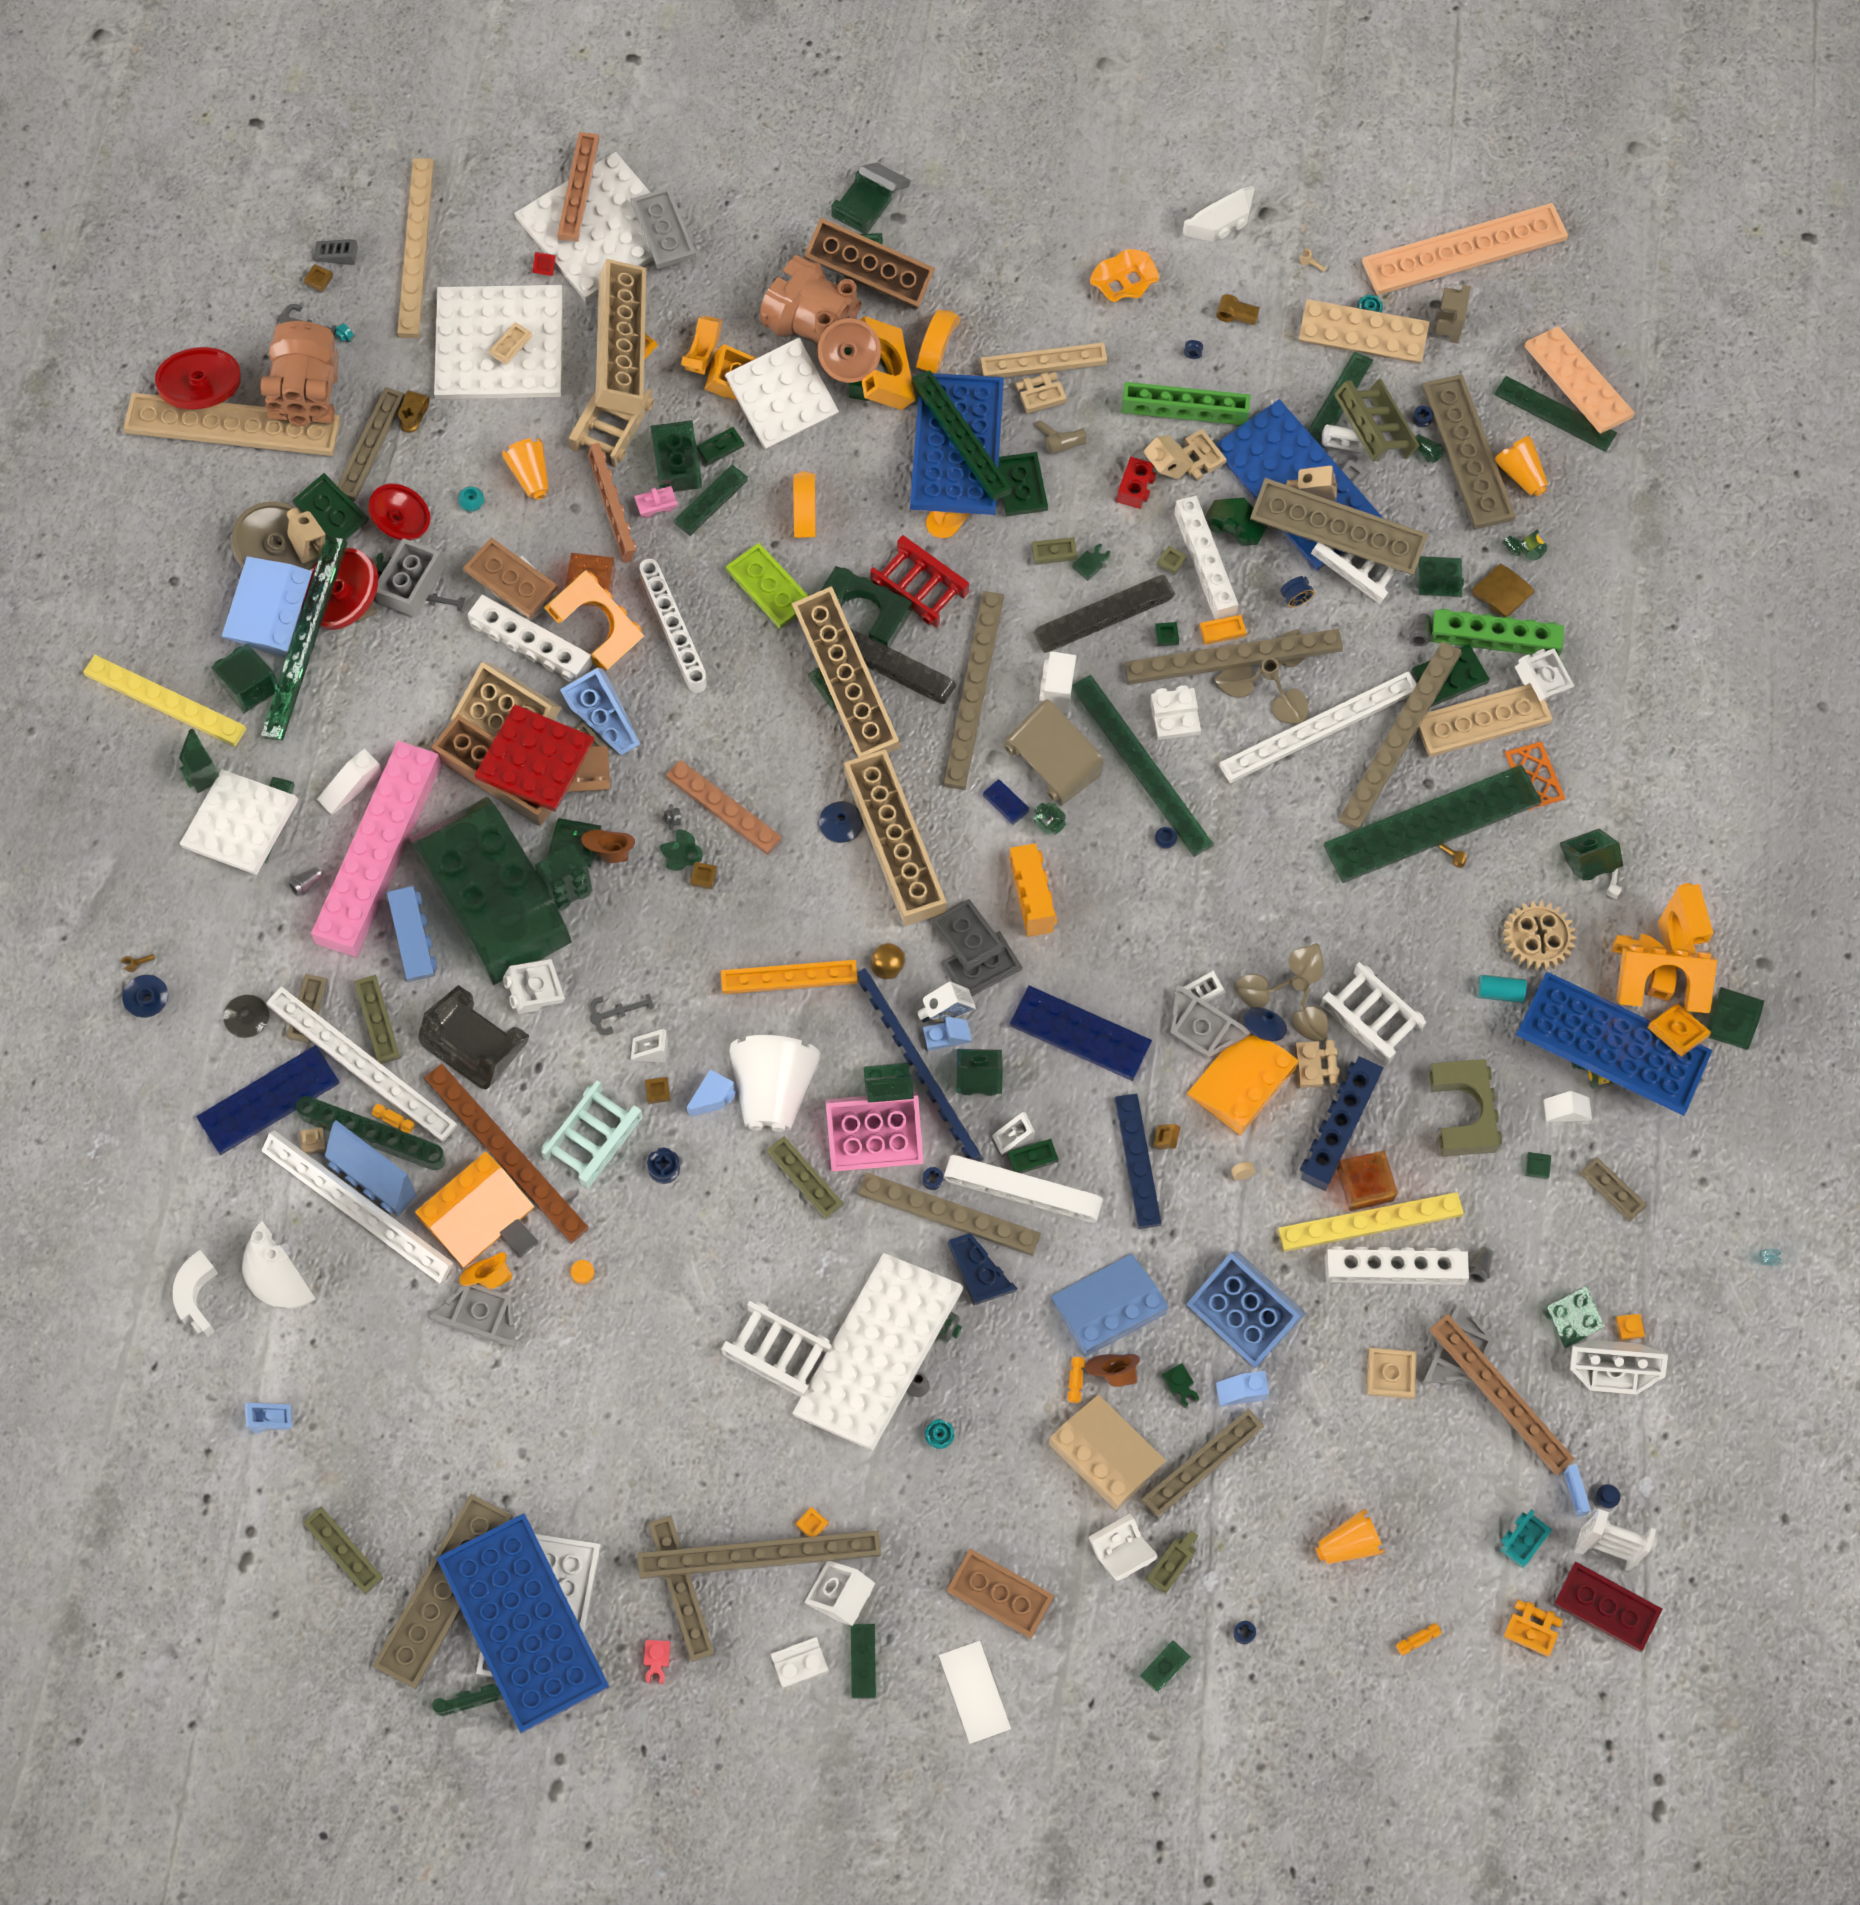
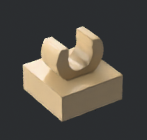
M323 1127L299 1131L303 1152L307 1155L326 1152Z

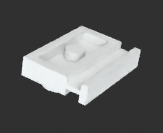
M817 1637L771 1654L783 1689L829 1672Z

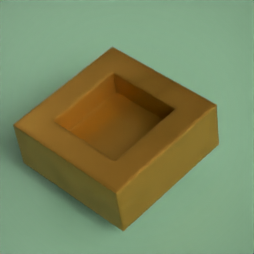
M314 264L304 278V282L306 285L323 292L334 276L331 271Z
M695 862L690 884L692 886L713 889L717 866Z
M668 1077L645 1080L648 1104L671 1101Z
M1176 1124L1158 1125L1153 1147L1158 1150L1175 1149L1181 1127Z

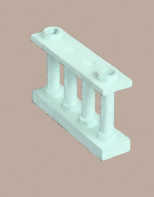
M596 1081L593 1086L589 1085L581 1102L553 1138L547 1139L542 1146L544 1160L548 1162L551 1156L554 1155L577 1170L580 1175V1184L589 1189L643 1118L641 1109L635 1105L631 1110L627 1109L625 1111L600 1094L602 1086L599 1081ZM594 1101L620 1118L621 1123L617 1128H610L587 1112ZM580 1119L607 1136L606 1139L608 1140L603 1146L595 1145L573 1130ZM566 1137L593 1154L594 1158L589 1164L586 1163L584 1165L559 1148Z

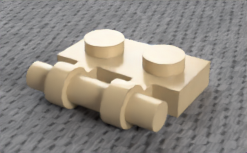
M1047 372L1041 373L1038 377L1031 379L1027 377L1023 381L1015 383L1017 391L1026 390L1020 392V398L1026 414L1066 403L1067 398L1060 381L1052 383V381L1057 380L1056 372L1049 374ZM1043 384L1041 387L1034 388V386Z
M1203 429L1185 438L1184 443L1187 447L1182 448L1178 444L1193 464L1187 472L1190 476H1194L1197 481L1204 476L1200 469L1205 468L1209 474L1226 464L1227 459ZM1194 454L1198 461L1193 462L1189 456Z
M1334 1040L1325 1041V1050L1319 1049V1041L1298 1042L1295 1044L1296 1059L1299 1060L1297 1068L1300 1088L1323 1087V1078H1329L1331 1086L1339 1085L1340 1069L1337 1067L1336 1057H1338V1051L1335 1048ZM1321 1059H1327V1069H1322Z

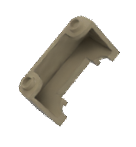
M1048 699L1039 704L1005 739L1004 748L1007 753L1016 757L1022 755L1048 783L1049 791H1047L1049 798L1053 802L1057 801L1060 806H1063L1101 776L1103 759L1100 753Z

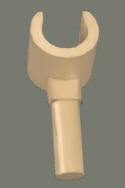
M1304 249L1305 256L1300 254L1301 264H1311L1325 272L1326 267L1312 258L1311 250Z

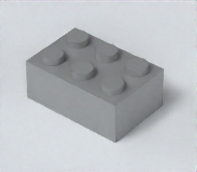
M403 538L378 579V588L375 595L378 603L416 617L446 567L441 552Z

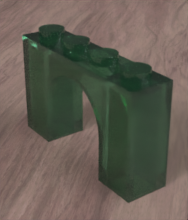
M835 566L820 591L832 586L841 607L847 601L855 598H864L875 603L880 610V614L868 633V643L888 652L912 612V601L906 599L903 595L891 592L885 586H878L872 583L866 577H859L853 574L847 568Z

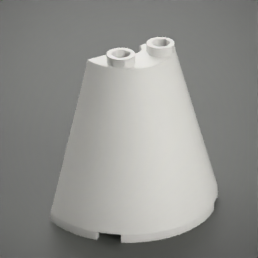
M776 1035L747 1036L746 1041L741 1042L740 1039H737L730 1044L729 1053L745 1127H749L751 1130H762L763 1126H770L775 1132L791 1130L820 1059V1052L816 1047L808 1044L806 1047L801 1045V1040Z
M263 1221L259 1223L251 1234L242 1260L244 1280L250 1291L263 1303L273 1307H286V1309L301 1307L316 1300L280 1245L277 1246L271 1238L272 1234Z

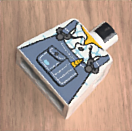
M950 981L923 998L925 1008L918 1011V1016L923 1023L931 1019L945 1023V1017L957 1018L975 1010L976 1007L969 989Z

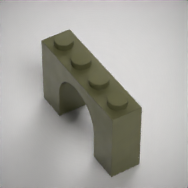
M1486 1059L1432 1063L1428 1070L1431 1092L1463 1091L1471 1095L1480 1108V1118L1475 1123L1468 1126L1441 1128L1438 1135L1441 1157L1496 1153L1502 1144L1501 1131H1497L1496 1123L1499 1121L1497 1109H1494L1493 1106L1495 1091L1494 1088L1490 1087L1489 1080L1492 1079L1491 1067L1487 1066Z

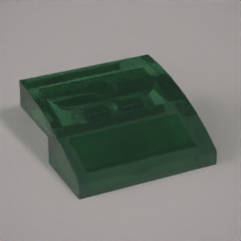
M558 818L547 861L591 869L596 852L584 847L581 837L588 831L601 830V825Z

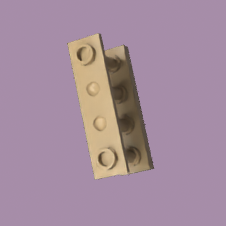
M647 389L644 394V400L636 415L595 406V390L569 436L570 449L578 452L581 445L591 446V444L599 443L601 450L610 454L612 466L616 467L618 462L624 459L626 448L645 414L654 405L651 389ZM606 411L628 420L629 423L625 430L619 429L598 420L600 412ZM597 428L620 439L616 446L613 447L589 437V431Z

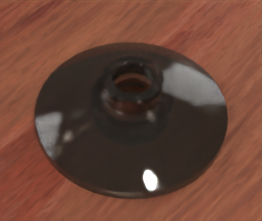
M238 996L226 1006L223 1014L224 1024L227 1030L237 1037L250 1038L256 1036L268 1024V1007L257 996ZM243 1011H249L246 1016H241Z

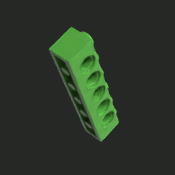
M1124 382L1121 413L1243 425L1248 420L1251 394Z
M1435 609L1431 621L1430 642H1445L1457 646L1470 644L1473 648L1530 655L1541 649H1545V651L1555 649L1558 656H1560L1563 649L1564 625H1558L1554 622L1540 623L1535 620H1517L1512 617H1494L1490 614L1477 615L1467 611L1453 612L1448 609ZM1450 625H1456L1458 628H1453ZM1472 627L1478 628L1480 631H1475ZM1493 630L1499 631L1500 634L1495 633ZM1536 636H1542L1544 639H1539Z

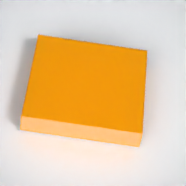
M1678 1003L1650 1022L1647 1027L1681 1057L1707 1039L1711 1034L1710 1030Z

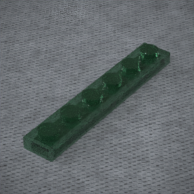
M1508 376L1504 377L1496 390L1495 396L1604 452H1607L1617 435V432L1611 429L1600 434L1584 415Z

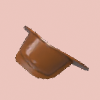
M591 830L584 833L581 837L584 847L597 852L607 863L627 861L629 850L635 845V839L632 835L621 832Z
M1135 1354L1100 1355L1090 1359L1086 1363L1085 1369L1091 1375L1104 1376L1113 1387L1132 1385L1138 1381L1136 1366L1140 1358Z

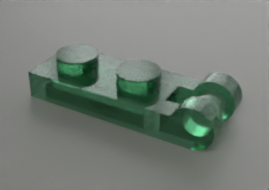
M488 1684L480 1687L481 1691L475 1693L464 1691L456 1694L457 1698L445 1701L443 1698H437L433 1701L432 1708L438 1716L443 1717L504 1698L498 1686Z

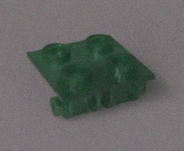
M1420 556L1419 595L1462 597V587L1464 586L1462 558Z
M1586 1285L1546 1306L1547 1310L1544 1312L1548 1320L1552 1319L1564 1348L1605 1327Z

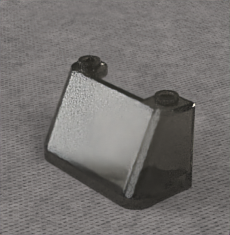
M458 985L424 1013L418 1039L426 1050L473 1084L486 1090L496 1082L525 1047L529 1035L518 1027H512L505 1033L473 1010V995Z

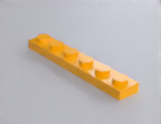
M856 960L721 970L722 994L858 984Z

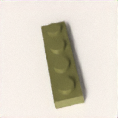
M372 975L354 981L377 1061L380 1064L401 1059L377 976Z
M785 1136L767 1149V1154L825 1220L844 1206L840 1198Z
M322 1506L303 1522L365 1595L384 1579Z

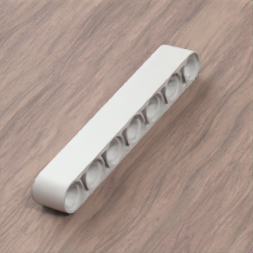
M645 559L639 567L641 581L687 687L693 693H701L707 686L703 665L658 563L653 559ZM647 571H654L652 574L646 573ZM657 588L662 589L661 591H658V592L653 591L654 589H657ZM663 606L669 607L668 609H661ZM671 624H677L676 627H669ZM678 642H685L683 645H677ZM693 660L691 663H685L684 661ZM700 678L701 680L693 681L692 679Z
M956 1155L950 1156L943 1177L944 1180L955 1185L1092 1223L1097 1222L1103 1202L1100 1196Z

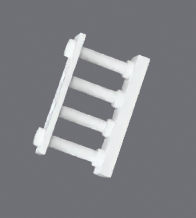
M1318 542L1311 552L1312 555L1378 604L1383 601L1389 593L1385 590V586L1397 570L1388 568L1380 580L1374 582L1368 578V573L1376 563L1367 560L1361 569H1356L1350 562L1354 555L1345 553L1344 556H1339L1333 552V548Z
M1359 962L1353 972L1357 977L1338 995L1333 996L1328 992L1322 998L1320 1006L1385 1065H1388L1396 1054L1394 1046L1413 1028L1421 1032L1425 1027L1426 1021L1420 1012L1410 1008L1374 976V972L1368 966H1363ZM1364 982L1373 992L1354 1011H1350L1344 1006L1343 1002ZM1380 997L1390 1005L1371 1026L1361 1021L1360 1017ZM1396 1013L1400 1014L1407 1022L1388 1041H1383L1377 1035V1031Z
M749 1301L748 1311L753 1314L737 1341L732 1344L727 1341L724 1343L721 1349L722 1355L791 1393L804 1397L809 1389L808 1385H806V1378L821 1352L830 1353L832 1345L829 1344L830 1341L821 1335L816 1337L768 1311L769 1308L760 1302L755 1304ZM760 1318L773 1325L757 1353L751 1355L744 1351V1346ZM782 1329L792 1334L793 1337L778 1363L772 1366L765 1362V1356ZM801 1340L814 1347L798 1375L792 1377L786 1374L785 1368Z
M1599 1509L1580 1529L1574 1552L1583 1555L1588 1549L1594 1548L1627 1560L1624 1570L1628 1572L1633 1567H1637L1639 1562L1650 1551L1654 1552L1658 1538L1654 1537L1656 1529L1651 1528L1644 1536L1610 1524V1521L1607 1520L1609 1512Z

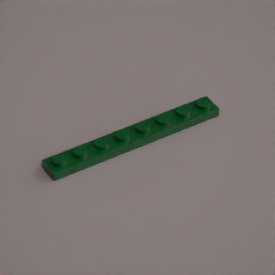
M931 370L912 377L911 383L990 499L994 501L1011 494L1012 488Z

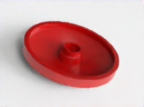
M210 347L190 348L177 352L162 362L155 374V384L160 397L168 404L182 409H204L218 405L229 399L237 391L241 383L240 367L236 359L223 350Z
M340 548L327 553L310 569L312 574L301 608L307 619L319 628L337 630L351 625L368 610L376 595L378 572L374 562L366 554L354 548Z

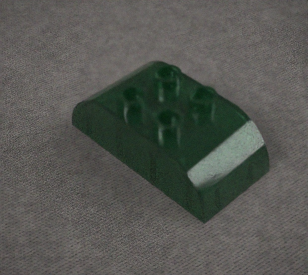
M488 797L473 803L407 839L410 848L492 985L503 980V976L509 966L537 962L572 943L567 927L547 888L505 819Z

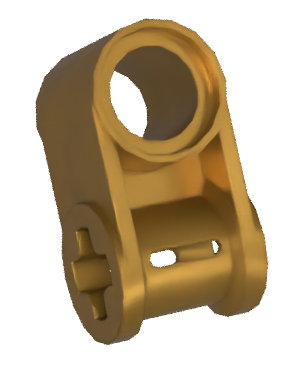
M410 390L406 392L403 403L398 411V416L401 420L400 426L403 431L411 433L419 428L421 420L429 407L430 397L428 395Z

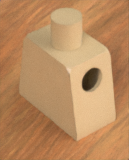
M1171 435L1156 437L1144 450V454L1158 472L1166 476L1180 479L1193 466Z
M1332 466L1300 469L1298 471V480H1287L1286 485L1334 502L1337 500V482Z
M297 508L289 510L286 514L289 519L287 534L302 564L322 557L325 533L311 512L300 513Z

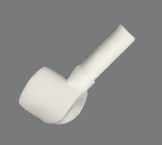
M1616 868L1612 870V879L1606 892L1608 896L1614 899L1618 898L1622 887L1616 885L1618 869Z

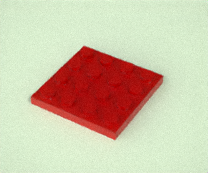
M514 704L477 769L475 779L556 812L593 745L594 737Z

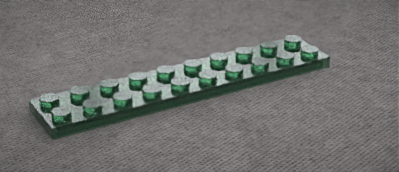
M1521 764L1324 842L1323 846L1342 883H1345L1536 807L1542 801Z

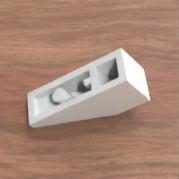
M364 748L346 763L317 798V801L333 815L382 775L379 763Z

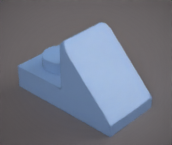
M945 1017V1023L923 1027L927 1051L972 1042L967 1020Z
M245 1404L246 1426L255 1434H259L266 1429L289 1430L292 1428L290 1404Z

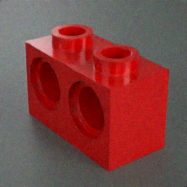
M1130 456L1118 490L1117 503L1141 509L1143 502L1148 501L1150 495L1148 487L1149 484H1154L1157 474L1153 472L1154 465L1151 462Z

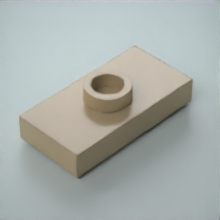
M515 322L489 350V354L507 365L530 340L532 332Z

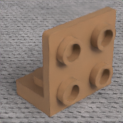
M594 746L590 748L566 793L611 790L607 746Z

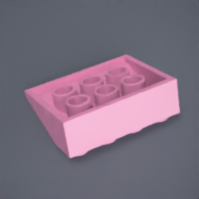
M917 1091L825 1099L832 1172L923 1164Z

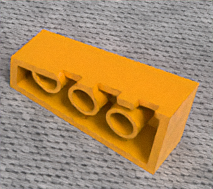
M1036 843L1011 847L1009 859L1026 935L1031 937L1053 933L1054 924H1057V916L1052 905V894L1047 886V873L1042 868V851H1038Z

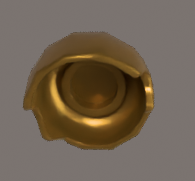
M892 943L881 944L872 954L871 970L877 977L883 979L896 978L904 968V963L906 962L905 953L899 946Z

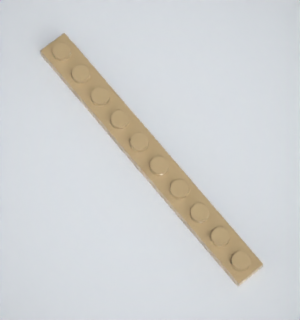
M413 158L398 322L399 338L420 337L434 160L431 158Z

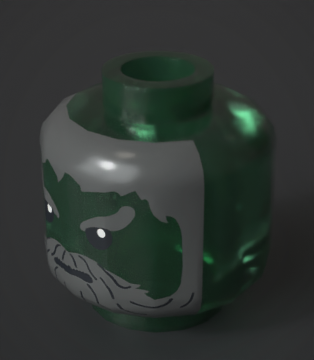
M950 1312L936 1338L945 1343L949 1342L952 1337L957 1339L963 1327L959 1325L960 1317Z

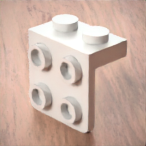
M1131 1514L1089 1536L1097 1559L1115 1580L1127 1578L1133 1572L1148 1566L1157 1559L1156 1552L1142 1538Z

